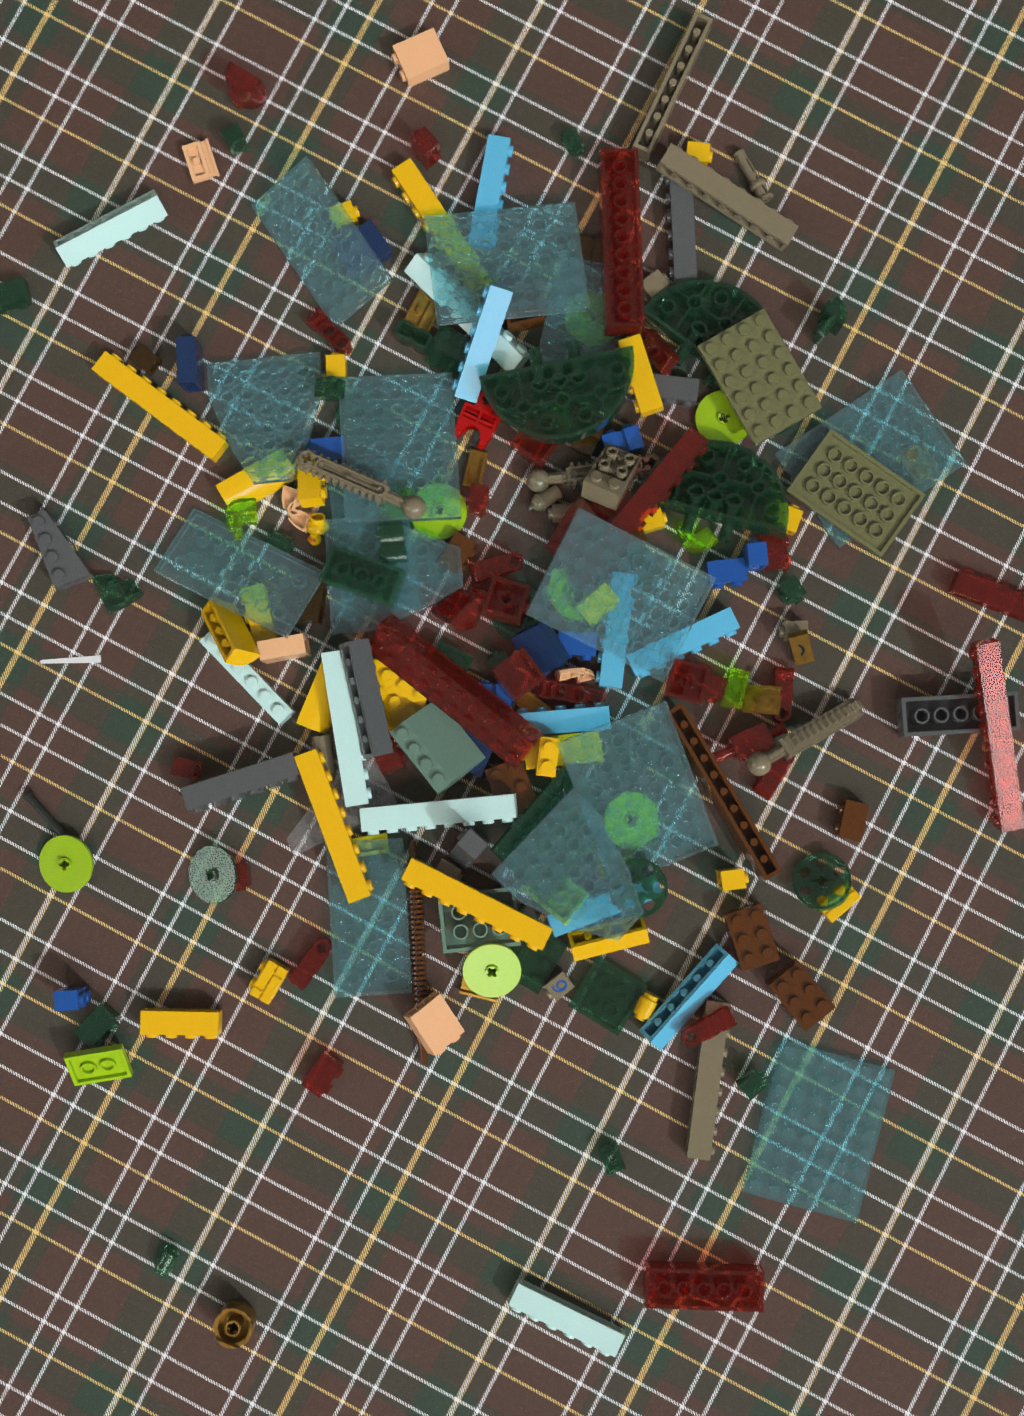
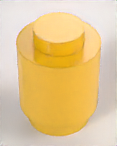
M645 991L643 995H640L633 1009L634 1017L643 1022L646 1019L649 1020L658 1005L657 1001L659 998Z

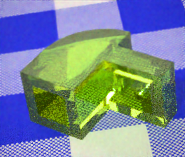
M256 498L237 499L227 506L226 526H230V533L234 532L235 540H242V525H257Z
M684 519L676 526L678 536L682 540H686L682 543L681 548L690 554L705 553L719 542L708 526L697 534H694Z

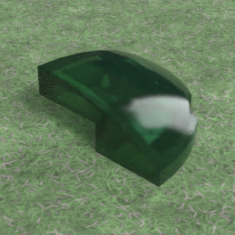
M116 575L92 577L95 588L109 615L124 609L144 596L139 586L129 579L123 581L117 579Z

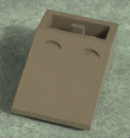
M606 444L583 480L581 497L616 511L624 499L642 457Z

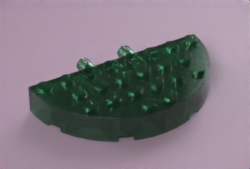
M699 279L681 282L659 293L641 310L640 318L680 346L671 358V361L674 364L677 361L676 365L680 367L688 354H692L706 364L698 352L697 346L762 310L763 307L751 295L728 283L714 282V280ZM710 371L702 380L704 385L710 380L707 385L708 388H712L716 382Z
M570 340L566 342L569 354L568 359L543 364L540 348H534L536 356H534L533 349L531 348L528 350L531 366L479 376V380L491 409L512 431L541 443H570L598 432L621 410L633 382V346L580 356L578 340H573L574 348H572Z
M706 440V442H692L670 451L661 457L650 471L645 474L635 494L637 503L685 514L680 528L682 532H686L687 529V533L691 534L696 518H701L722 524L718 540L723 542L724 539V543L730 542L733 527L786 539L789 508L787 495L779 476L765 459L760 458L754 451L736 443L722 440ZM660 469L658 475L655 476L656 471Z

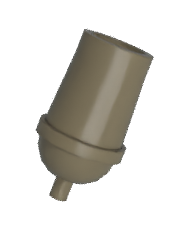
M553 485L545 491L534 494L531 499V506L528 507L529 511L533 508L536 511L547 510L549 506L562 498L559 488Z

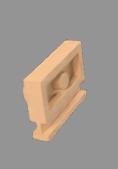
M208 138L201 142L196 141L182 146L194 184L212 179L214 176H220Z

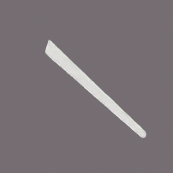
M101 655L41 660L40 663H101Z

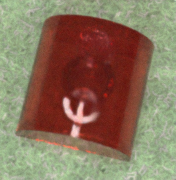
M229 61L225 69V79L230 89L228 94L234 99L232 104L238 109L251 110L261 107L268 99L262 80Z
M457 586L430 612L436 619L453 628L466 631L473 629L479 622L482 615V603L478 596Z

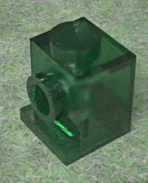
M610 1141L604 1143L602 1148H599L607 1175L626 1169L617 1142L613 1143ZM611 1155H614L616 1157V1159L610 1161L608 1158Z

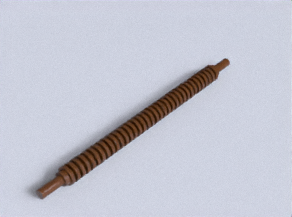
M416 840L408 841L409 860H407L406 868L412 857L417 859ZM417 887L407 890V893H411L407 895V898H411V900H408V903H412V905H408V908H412V910H408V913H412V915H408V918H412V920H409V923L413 924L409 925V929H413L409 930V934H413L409 938L413 939L410 940V944H414L410 946V949H414L410 951V954H414L411 956V959H415L411 961V964H415L411 966V969L414 970L411 971V974L415 975L412 976V980H416L412 981V985H416L412 986V990H416L412 994L416 995L413 996V1000H417L413 1002V1005L420 1003L427 997L425 994H428V991L424 990L428 989V986L424 985L427 984V980H423L427 979V975H423L427 973V970H423L427 968L426 965H423L426 963V960H422L426 958V955H422L426 953V950H422V948L426 947L421 945V943H425V940L421 939L425 938V935L421 934L425 933V930L421 929L424 928V924H420L424 923V919H420L424 917V914H420L424 910L420 909L423 907V904H419L423 902V899H419L423 897V894H419L422 890ZM415 1037V1041L419 1045L420 1065L428 1064L427 1051L419 1039Z

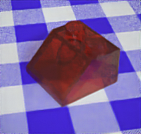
M673 658L664 695L697 706L702 705L711 667Z

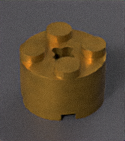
M232 1300L225 1304L213 1323V1333H215L218 1343L229 1349H235L246 1344L256 1326L255 1309L243 1301Z

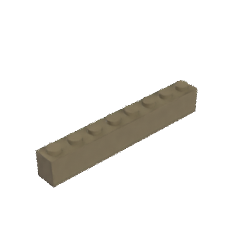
M697 11L695 12L632 146V156L649 162L708 37L713 22L712 18Z
M671 143L655 169L781 252L789 245L799 227L794 224L793 220L785 218L776 209L765 205L761 199L753 197L744 188L736 186L727 177L716 173L712 167L704 165L695 156H690L684 152L680 146Z
M707 998L704 1002L685 1146L687 1158L710 1161L711 1155L715 1153L713 1135H717L718 1125L715 1123V1119L720 1113V1104L717 1103L718 1096H722L723 1086L720 1084V1080L725 1074V1065L722 1064L723 1057H727L728 1050L725 1041L730 1035V1026L727 1025L728 1018L731 1019L733 1011L728 1001Z

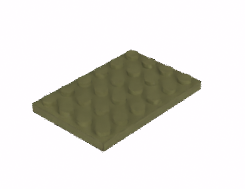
M764 308L697 346L698 352L754 447L822 408V405Z
M830 429L786 491L790 496L879 558L883 556L926 496V494L833 429Z

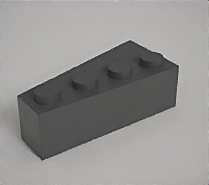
M44 510L27 517L54 588L63 591L96 578V575L88 567L84 558L81 557L74 544L69 540L51 513Z
M473 827L470 829L465 828L457 837L460 841L447 855L464 871L489 844V841Z

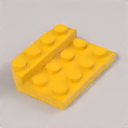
M373 659L376 666L377 680L380 684V693L384 703L388 730L391 732L404 720L424 708L428 703L426 689L420 682H417L383 660Z

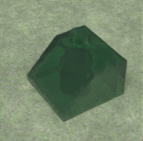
M441 324L431 343L425 363L458 379L460 373L457 371L460 360L464 361L466 355L463 353L466 342L470 343L471 338Z

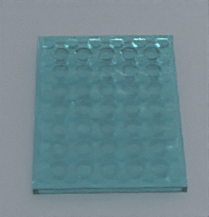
M575 202L424 216L437 326L476 322L478 318L475 316L477 307L482 305L484 300L481 297L484 286H488L490 281L511 288L513 291L504 319L590 310Z
M902 369L774 455L793 482L830 429H833L921 492H925L966 464ZM813 512L838 549L853 540Z
M452 373L338 377L342 463H344L346 468L351 466L353 471L358 469L360 474L365 472L367 477L372 475L373 480L380 478V483L387 480V486H390V491L403 497L417 495L426 503L424 515L413 520L407 518L400 507L388 502L385 505L380 503L376 506L375 500L369 502L368 497L362 499L361 494L355 496L354 491L351 490L348 493L347 488L344 487L345 525L461 519L453 390L451 389L453 384Z
M577 508L525 614L664 683L716 578L587 511Z
M666 701L557 743L611 888L719 845Z
M781 1039L742 1191L857 1223L895 1070Z

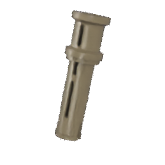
M738 150L733 157L750 184V191L754 192L755 196L761 199L764 204L773 198V194L768 191L765 180L757 174L745 150Z

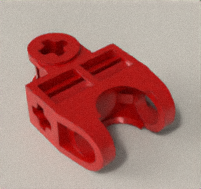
M490 390L481 392L475 405L465 402L457 420L454 438L459 440L466 431L476 430L480 434L477 448L484 450L493 438L501 421L500 417L494 415L497 408V397L494 392ZM491 399V403L485 405L484 400Z

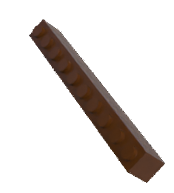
M683 703L662 714V718L758 880L766 881L781 872L780 866Z

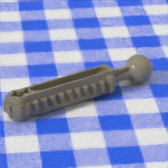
M309 449L300 451L296 458L300 471L302 470L305 474L310 472L312 477L317 475L319 480L324 478L326 483L331 481L333 486L338 484L340 489L345 487L348 493L352 490L355 496L361 494L362 499L368 497L369 502L375 500L376 506L380 503L385 505L388 502L402 508L403 514L413 520L421 518L426 511V503L421 497L417 495L403 497L390 491V486H387V480L380 483V478L373 480L372 475L367 477L365 472L360 474L358 469L353 471L351 466L346 468L344 463L339 465L337 460L332 462L330 457L325 459L323 454L318 456L316 451Z
M646 453L645 457H642L633 480L636 479V476H640L641 479H643L644 475H647L648 478L654 475L657 476L663 467L662 459L655 455V453ZM594 460L590 465L587 461L583 466L580 462H578L577 466H574L573 462H571L570 467L566 468L565 471L547 473L543 469L536 468L528 473L526 484L530 490L539 493L545 491L549 485L567 483L573 489H575L576 484L582 487L583 480L596 461ZM651 462V464L654 465V468H651V466L648 465V463Z
M850 698L777 741L776 748L769 752L758 751L752 753L747 759L749 772L756 776L767 774L771 769V763L783 756L786 760H789L864 715L862 711L864 706L859 700L854 701L853 698Z

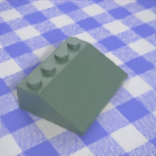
M439 698L404 720L390 732L391 736L438 794H443L486 758Z
M515 885L477 889L517 909ZM438 902L443 954L472 951L477 946L485 943H499L507 947L521 945V940L516 942L509 938L510 934L504 931L502 934L491 929V924L485 922L483 925L474 920L475 916L469 913L465 916L456 911L457 907L451 904L447 907Z

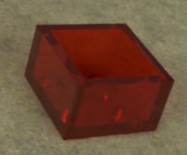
M533 413L511 441L510 449L535 468L542 469L561 445L564 436Z
M521 647L490 671L512 702L517 701L546 679V676L524 647Z

